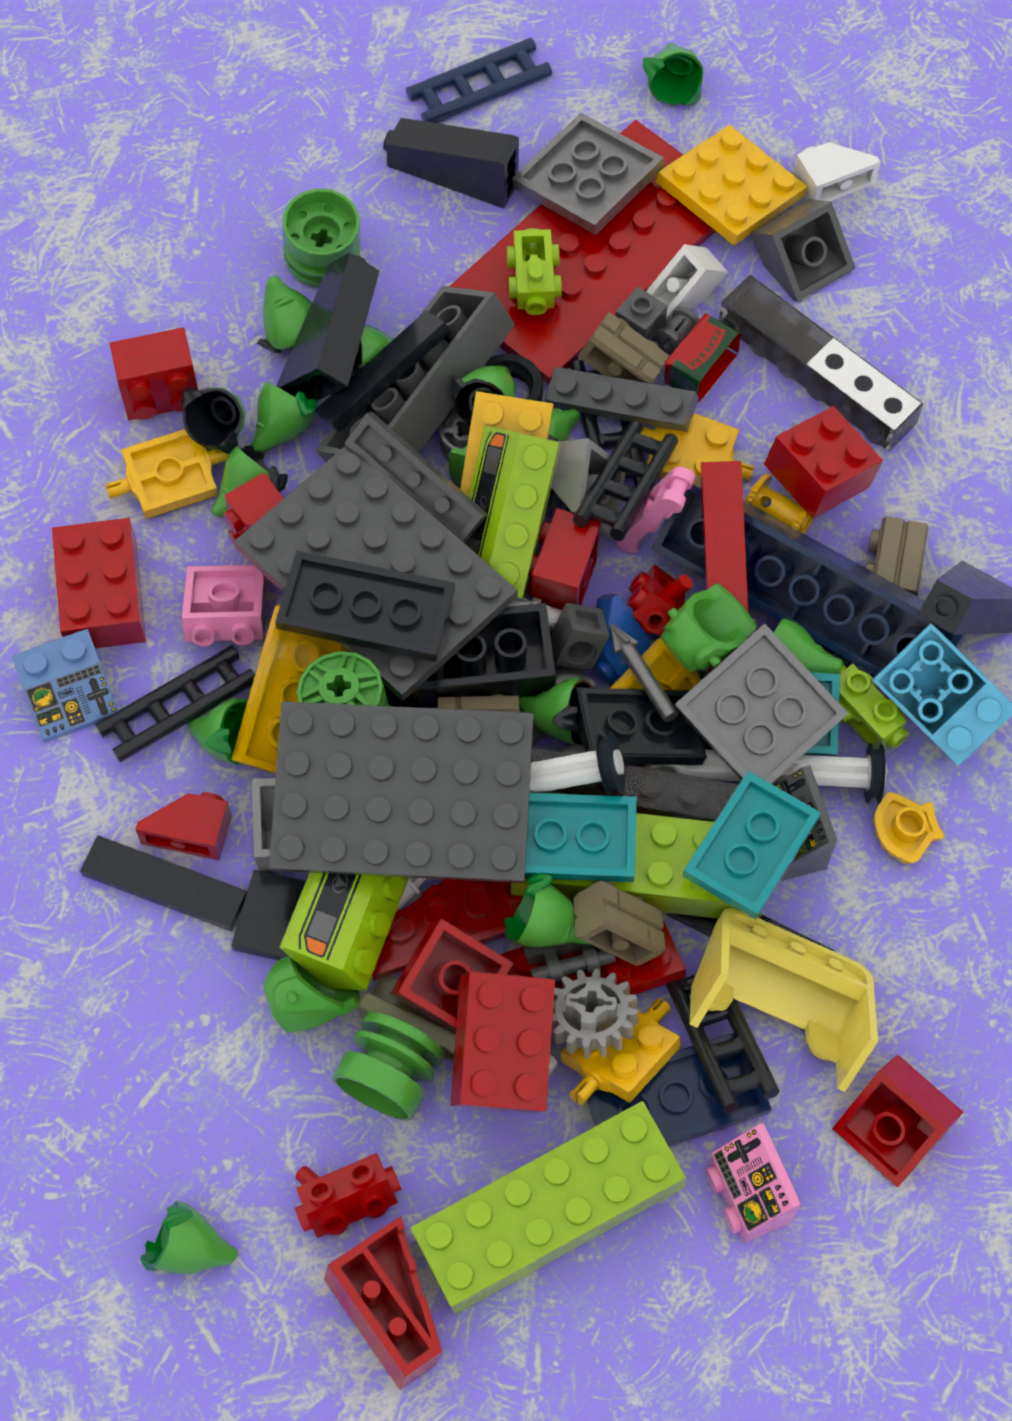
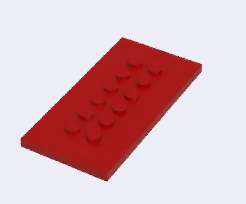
M634 120L620 133L664 157L665 167L683 156L681 152L637 120ZM657 176L596 235L542 204L539 205L449 286L495 292L515 323L499 347L507 353L521 355L532 361L540 371L542 381L548 386L555 367L569 369L570 363L579 359L577 356L608 312L615 316L616 310L637 287L647 291L684 244L700 247L716 232L656 183ZM530 228L539 230L551 229L552 244H559V266L553 267L554 275H561L562 295L555 298L554 308H548L541 315H530L525 309L517 310V299H509L508 278L515 277V268H507V246H514V231Z

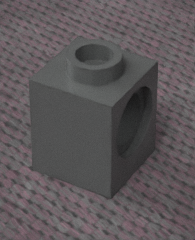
M637 287L616 310L615 316L625 320L633 330L647 340L655 342L654 334L659 328H665L668 305L640 287Z
M571 603L565 604L550 634L555 664L570 668L593 669L610 637L603 609Z

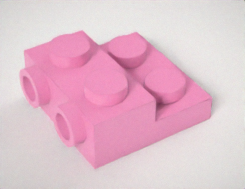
M254 565L187 566L182 609L185 642L192 641L198 646H209L214 641H233L237 645L244 646L251 644L253 640H264L266 576Z

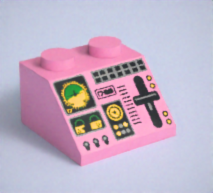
M764 1123L751 1128L711 1153L708 1162L709 1168L705 1169L707 1179L715 1194L718 1192L722 1193L727 1208L723 1209L726 1222L733 1234L739 1232L743 1243L791 1224L801 1203Z

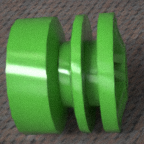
M316 188L300 193L289 202L283 214L282 225L286 265L289 272L298 281L311 287H319L330 263L349 252L354 255H360V217L356 206L345 195L332 189Z
M338 651L321 656L309 664L301 675L297 688L299 702L389 706L380 671L371 660L354 652Z
M370 1011L365 1014L361 1021L364 1030L357 1031L353 1036L354 1043L364 1053L345 1052L332 1076L333 1082L355 1100L382 1114L399 1120H412L425 1096L424 1090L413 1079L422 1081L433 1080L435 1069L432 1066H439L442 1063L445 1051L436 1041L413 1025L383 1013Z

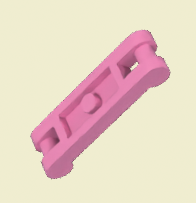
M685 467L673 468L650 491L623 540L617 541V546L627 553H637L642 538L648 532L653 534L658 529L663 518L669 520L673 513H680L686 502L685 491L691 489L695 480V474Z

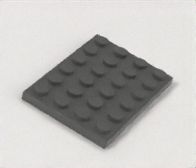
M347 445L234 541L236 550L283 593L296 550L454 582L455 593L436 662L338 642L348 652L358 653L371 660L380 671L383 684L401 701H404L517 598V589L392 479L369 466Z
M282 701L269 869L271 871L525 883L534 714Z

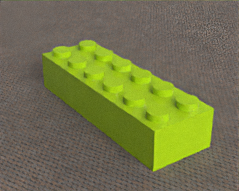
M636 813L634 882L610 881L615 884L617 889L630 895L640 896L644 899V902L665 913L719 919L725 909L735 908L682 876L685 867L714 822ZM526 879L525 883H511V895L524 896L526 888L529 886ZM553 879L551 885L560 890L573 902V898L577 893L590 887L597 881Z
M641 1101L413 1225L410 1229L450 1307L456 1315L686 1188V1176L646 1105Z

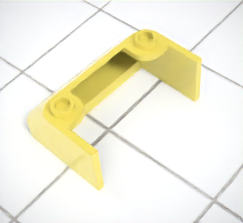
M727 908L722 912L715 924L691 986L689 1025L698 1028L708 1010H726L733 999L804 1029L805 1039L811 1053L821 1060H830L836 1063L837 1089L845 1092L878 1043L874 979L872 974L857 961L757 918L755 920L738 909Z

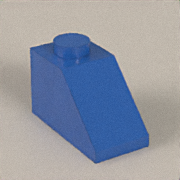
M618 593L604 594L597 599L596 608L603 609L610 637L594 666V670L604 683L611 686L629 669V666L620 652L614 654L610 625H616L638 641V645L635 647L641 656L652 645Z

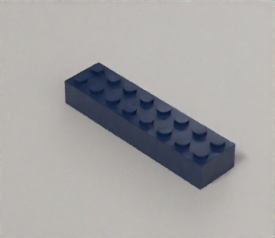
M698 475L695 476L691 489L685 491L686 502L680 513H673L669 520H665L651 549L705 579L701 476ZM743 500L748 604L780 622L784 618L795 621L804 627L814 641L874 675H877L931 623L918 615L925 600ZM933 624L958 649L961 647L967 634L953 635Z

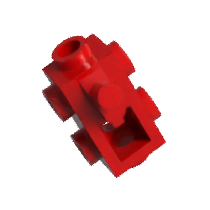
M654 564L647 573L641 571L631 582L628 590L633 594L629 598L627 605L633 609V617H635L645 632L649 634L656 633L661 637L664 632V626L671 619L668 612L672 608L680 609L685 603V593L692 588L693 582L687 575H681L675 580Z
M377 1153L325 1174L322 1177H319L308 1166H303L297 1171L295 1176L296 1180L302 1184L296 1187L302 1205L295 1207V1211L304 1232L313 1229L317 1238L326 1234L336 1236L342 1234L349 1224L365 1217L378 1218L384 1215L390 1206L398 1203L394 1193L401 1191L402 1188L393 1166L391 1165L384 1169Z

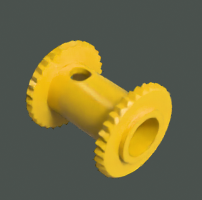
M770 474L762 475L749 491L745 501L805 534L813 519L799 503L769 487L772 479ZM766 501H771L770 506L763 507Z

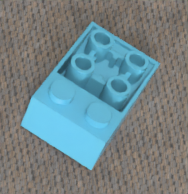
M932 623L872 679L958 766L1012 716V701Z

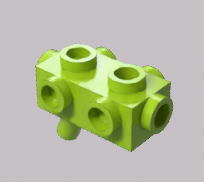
M530 228L514 231V246H507V268H515V277L508 278L509 299H517V310L525 309L530 315H541L548 308H554L555 298L562 295L561 275H554L553 267L559 266V244H552L551 229L539 230Z
M854 664L848 668L843 665L841 670L836 673L840 674L839 704L849 714L840 722L843 724L847 722L868 745L872 743L873 749H878L881 743L884 745V749L888 746L892 750L896 749L910 735L905 729L907 720L905 719L904 712L892 700L886 699L882 695L877 685L872 681L873 678L868 673L859 670Z

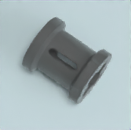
M677 307L673 312V319L665 328H659L654 334V339L658 346L669 355L673 353L700 320L693 311L686 307Z

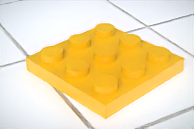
M730 124L660 170L656 178L658 185L734 246L749 236L753 230L766 224L805 197L808 188L807 185Z

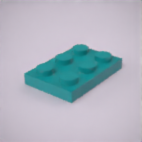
M747 771L685 867L682 876L756 920L819 820L821 812L752 772Z
M530 793L525 877L545 873L552 876L553 879L634 882L637 797Z

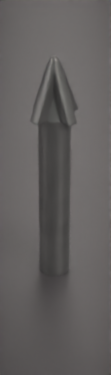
M611 624L610 631L614 654L620 652L665 722L672 721L678 716V711L635 646L638 645V641L616 625Z

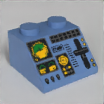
M88 629L12 655L20 682L44 743L92 726L118 711Z

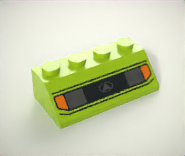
M484 426L468 497L488 515L466 542V545L517 589L518 598H524L528 589L530 567L533 556L536 554L561 443Z
M309 873L279 948L327 988L367 990L409 877Z

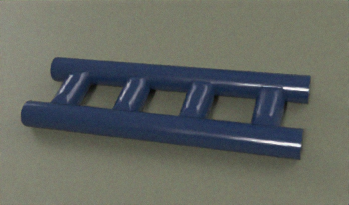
M530 37L406 88V93L410 101L422 97L429 108L428 111L421 113L422 120L436 123L552 75V69L548 62L538 66L535 65L528 54L536 51V44L533 38ZM515 59L523 72L505 79L497 66ZM485 72L492 85L473 91L467 78ZM453 84L461 97L442 104L435 91Z

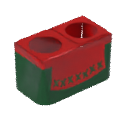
M705 313L665 361V383L672 388L695 391L698 396V402H700L737 356L726 348L728 347L739 353L741 333Z

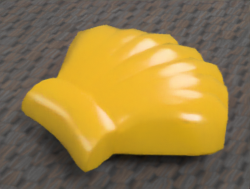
M887 792L874 813L873 825L881 847L889 855L898 858L904 864L917 862L932 841L945 838L936 820L932 802L919 805L897 793Z

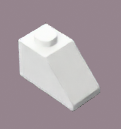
M828 142L817 147H808L797 154L793 175L808 186L805 194L807 200L833 201L876 184L881 162L877 156Z
M684 244L646 292L668 305L666 324H668L673 319L672 315L677 307L682 306L691 310L707 300L729 272L706 247Z

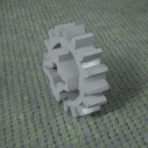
M596 968L592 973V977H586L582 970H577V980L572 981L564 976L562 978V989L554 988L552 1032L556 1045L566 1041L567 1053L572 1054L577 1048L583 1049L584 1058L589 1059L592 1050H598L602 1057H607L608 1046L612 1045L620 1051L623 1049L622 1037L627 1039L634 1037L633 1025H638L639 1022L637 997L630 994V987L627 981L617 985L615 973L612 972L605 979L601 978L600 970Z

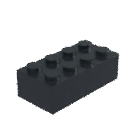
M546 603L506 607L404 701H401L394 694L395 707L438 708V697H473L502 694L505 696H519L521 698L523 696L538 695L543 691L551 689L555 685L556 674Z

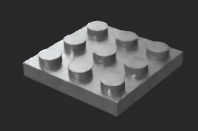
M580 113L512 177V184L515 190L596 235L657 176L660 170L665 168L664 157Z
M766 624L762 625L674 705L681 716L740 780L743 779L747 771H750L771 784L849 714Z

